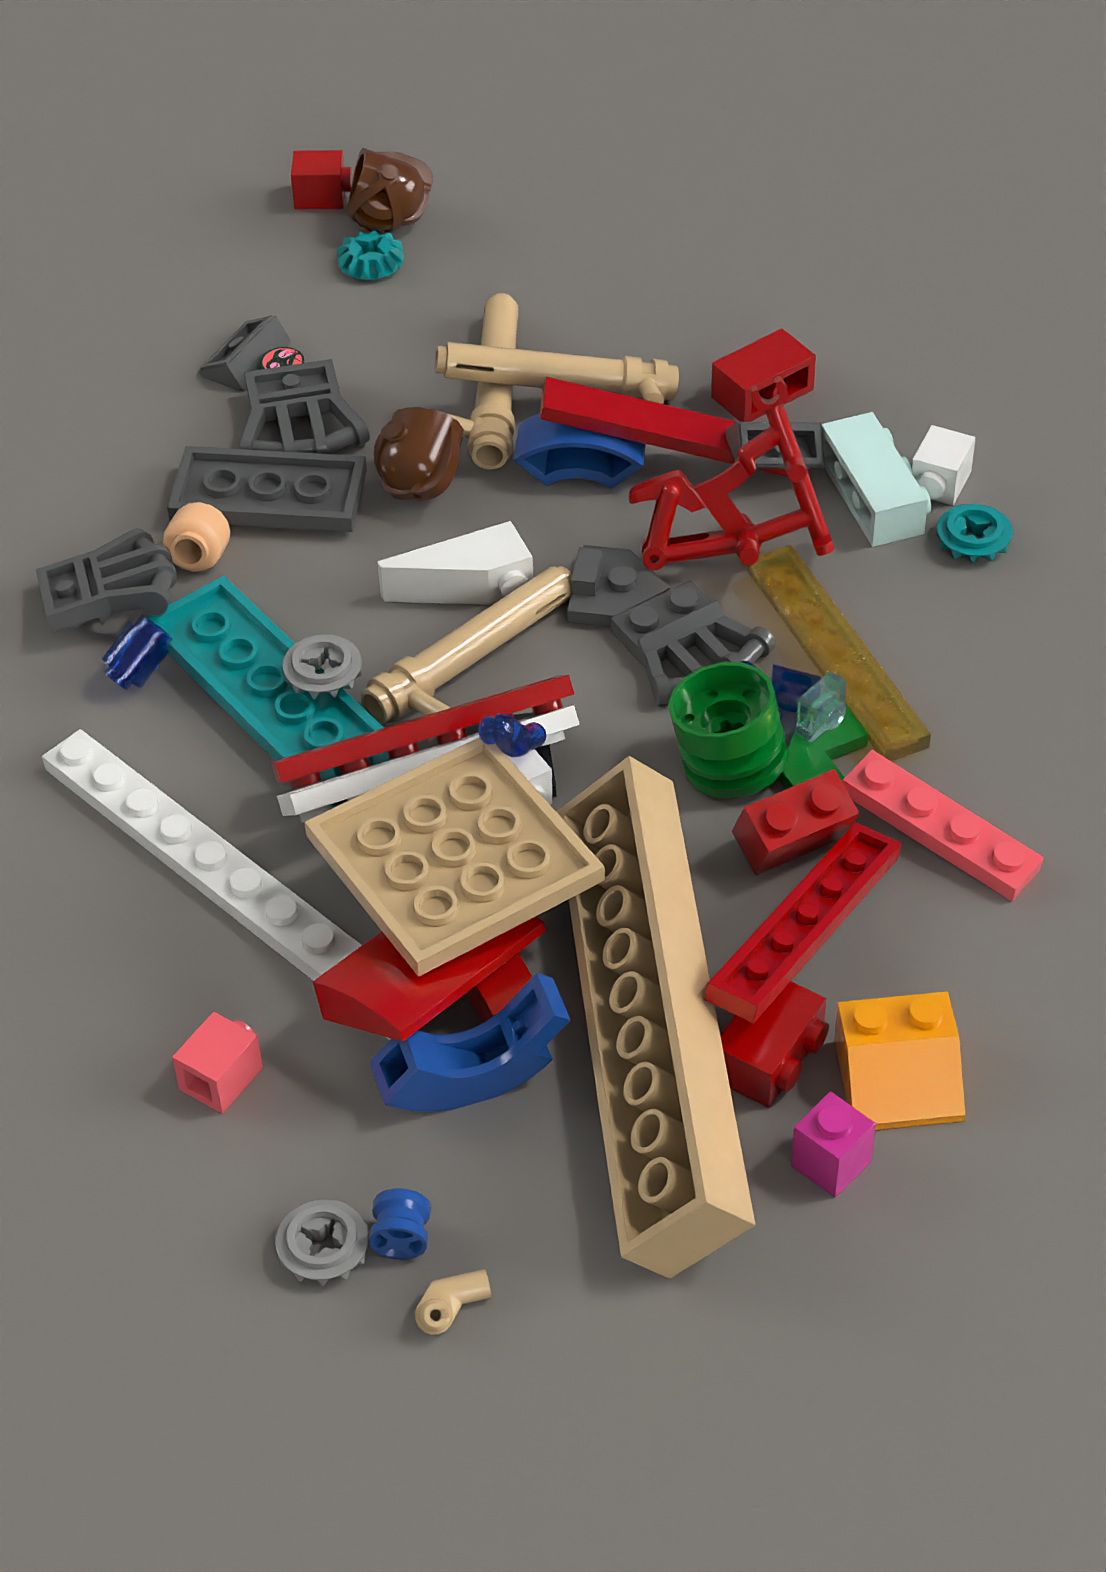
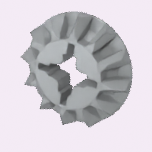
M315 635L305 638L294 644L284 656L283 673L285 682L292 684L296 694L309 691L314 700L321 693L327 692L335 698L340 688L353 689L355 678L362 676V657L360 651L349 640L335 635ZM326 659H329L330 668H326L324 673L317 674L315 670H319L325 664Z
M329 1199L314 1200L293 1209L283 1219L276 1234V1250L282 1268L294 1273L300 1283L305 1279L317 1280L324 1287L328 1279L342 1276L347 1280L351 1269L357 1264H364L365 1253L369 1244L368 1227L361 1214L350 1205ZM333 1231L334 1249L325 1247L319 1254L316 1253L313 1256L312 1239L322 1241L327 1235L330 1236Z

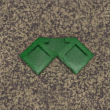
M844 702L799 719L788 747L785 769L780 774V781L786 789L833 769L836 770L841 781H843L845 777L832 760L868 746L869 734Z

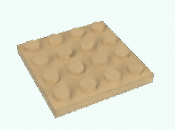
M488 734L305 821L306 837L418 977L605 881V866Z

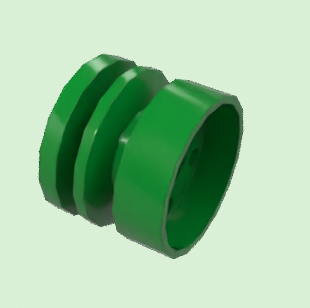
M720 662L699 668L684 677L673 689L668 708L687 781L697 791L715 798H739L759 792L772 784L784 771L788 750L780 721L776 695L771 679L760 668L742 662Z

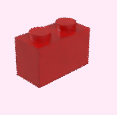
M781 328L712 362L711 398L738 421L752 422L765 415L766 412L758 410L753 405L750 387L756 385L763 399H772L778 391L774 378L780 376L784 380L788 391L787 401L783 404L785 405L814 390L816 355Z
M833 769L745 806L732 829V833L755 875H758L839 840L851 828L859 815V811L836 770Z
M790 981L754 1024L735 1015L720 1035L730 1089L770 1108L782 1090L789 1092L799 1078L804 1058L809 1051L814 1054L817 1053L828 1035L829 1024L824 1022L826 998Z

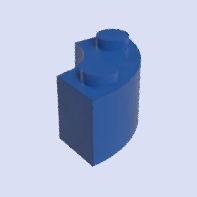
M540 413L519 424L513 461L546 486L561 479L582 478L597 481L612 489L644 466L646 444L541 420Z

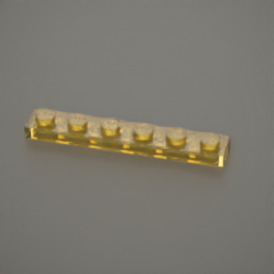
M788 545L759 555L758 561L754 565L748 566V573L840 702L846 704L869 734L868 741L875 751L888 760L894 761L928 749L931 738L930 732L794 547Z

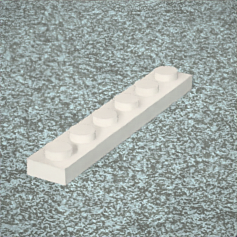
M574 705L565 706L551 712L525 717L505 726L484 730L459 740L430 747L278 795V802L283 816L299 814L301 822H305L330 810L329 804L345 799L349 801L485 734H488L495 742L519 731L527 741L534 739L536 747H541L564 740L563 730L580 724Z

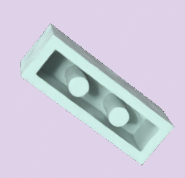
M873 412L822 424L825 469L871 546L875 547L923 535L925 533L926 514L931 511L930 496L924 486H919L912 475L908 459L901 457L898 453L889 429L881 426Z

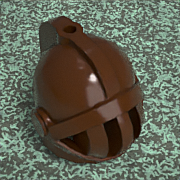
M362 148L357 158L349 201L345 212L360 227L371 232L376 230L377 233L390 232L400 226L416 223L420 220L427 206L431 191L433 175L430 168L423 161L402 153L374 152Z
M407 407L394 412L391 421L381 429L374 447V465L381 477L383 488L393 498L400 500L425 501L441 495L449 487L459 462V448L463 439V428L460 423L450 415L434 409Z

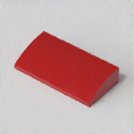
M535 916L419 977L381 931L312 981L322 1018L403 1042L546 932L544 922Z

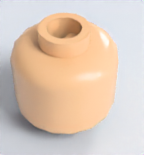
M202 502L189 503L179 508L165 529L163 545L169 549L172 563L181 569L191 572L205 571L213 567L229 543L230 528L228 521L221 511L212 505Z

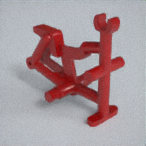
M780 376L774 378L778 391L772 399H763L756 385L750 387L753 405L758 410L766 412L770 427L740 447L737 452L738 460L727 470L695 486L690 483L682 471L674 470L636 484L630 489L628 495L629 504L656 500L648 535L644 539L641 548L643 563L648 569L659 570L665 564L735 553L744 565L751 566L758 561L760 547L763 542L805 527L808 528L817 556L827 555L834 551L835 548L783 405L787 401L788 391L784 380ZM775 446H778L800 509L755 525L748 515L739 511L728 496V493L754 475L756 459ZM677 504L692 513L707 507L723 529L669 538Z

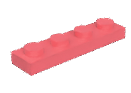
M871 750L842 781L854 802L1011 902L1041 869L1044 860L1043 856L874 750Z

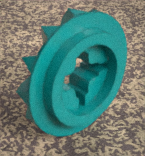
M373 230L370 234L358 231L356 238H344L343 245L337 248V264L345 274L357 279L372 280L389 276L396 272L404 261L402 242L394 240L391 233L378 235L376 230Z
M962 504L950 508L939 518L936 536L940 539L941 549L951 550L954 559L962 556L970 557L972 563L978 557L993 561L997 553H1007L1013 535V528L1009 519L999 510L982 504ZM966 530H968V532H972V534L974 535L966 536ZM980 535H982V538H979V539H977V538L975 537V536H980Z

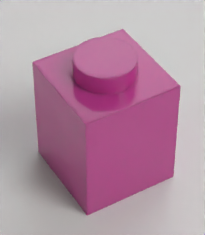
M830 1091L794 1126L791 1166L836 1198L871 1163L876 1123Z

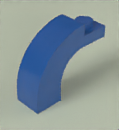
M536 973L498 1014L485 1023L454 1034L439 1035L416 1031L403 1042L390 1039L370 1060V1065L386 1106L422 1112L454 1110L500 1096L523 1084L540 1072L553 1060L547 1044L571 1019L554 979Z

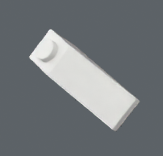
M511 521L377 561L380 593L384 602L491 605L533 578V557Z

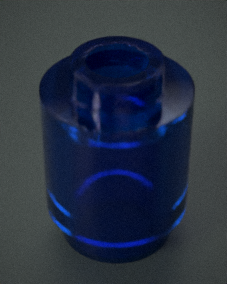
M141 615L136 623L129 622L102 657V660L108 665L104 673L126 690L132 684L142 688L170 652L167 646L173 640V637L152 620Z

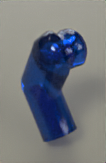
M498 713L495 717L486 716L481 720L479 724V737L486 745L496 744L507 756L521 757L544 744L546 730L539 723L531 722L523 725L509 714Z

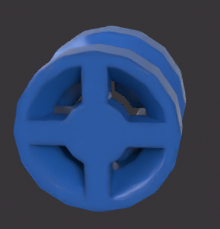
M394 1188L377 1194L373 1200L372 1209L373 1217L377 1220V1223L373 1224L370 1229V1247L379 1255L391 1259L407 1260L422 1255L427 1249L428 1235L423 1225L430 1219V1201L419 1192L409 1189Z

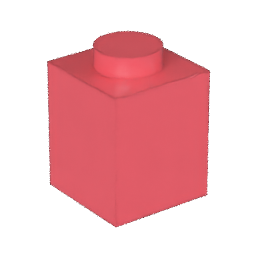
M214 1011L172 1056L179 1090L222 1114L263 1069L258 1035H256L254 1030L242 1021L234 1020L232 1022Z

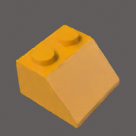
M948 991L837 1002L834 1045L846 1101L849 1105L876 1123L875 1130L965 1121L960 1041Z

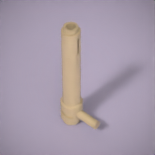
M497 293L486 301L483 313L481 345L516 349L518 305L508 294ZM477 382L476 405L470 420L448 414L462 426L463 437L468 438V453L474 463L481 468H500L512 454L515 427L514 415L511 412L513 385Z
M446 342V346L438 345L435 354V373H443V378L543 388L546 377L630 397L643 398L644 400L663 404L664 401L675 400L679 383L678 366L668 365V361L662 359H652L650 363L642 362L641 357L623 356L622 360L454 342Z
M563 566L558 568L549 567L414 657L406 656L390 667L389 673L381 672L368 681L367 688L361 692V700L365 710L380 724H385L388 721L397 722L414 709L423 715H428L451 708L433 698L435 689L568 601L571 597L572 573Z

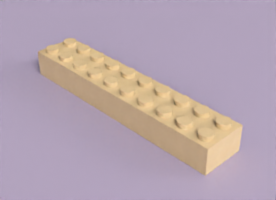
M628 756L556 812L605 866V881L570 898L569 906L621 1258L671 1279L755 1226V1220L715 1005L704 1000L710 977L674 784L670 779Z

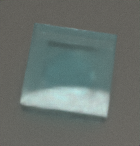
M830 671L798 699L796 733L812 743L827 729L833 730L840 724L847 708L845 704L846 680Z

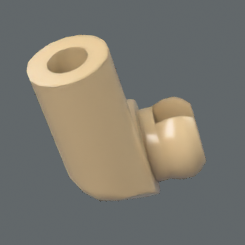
M481 1269L432 1281L415 1311V1320L418 1327L430 1335L441 1334L451 1326L463 1304L491 1298L486 1270Z

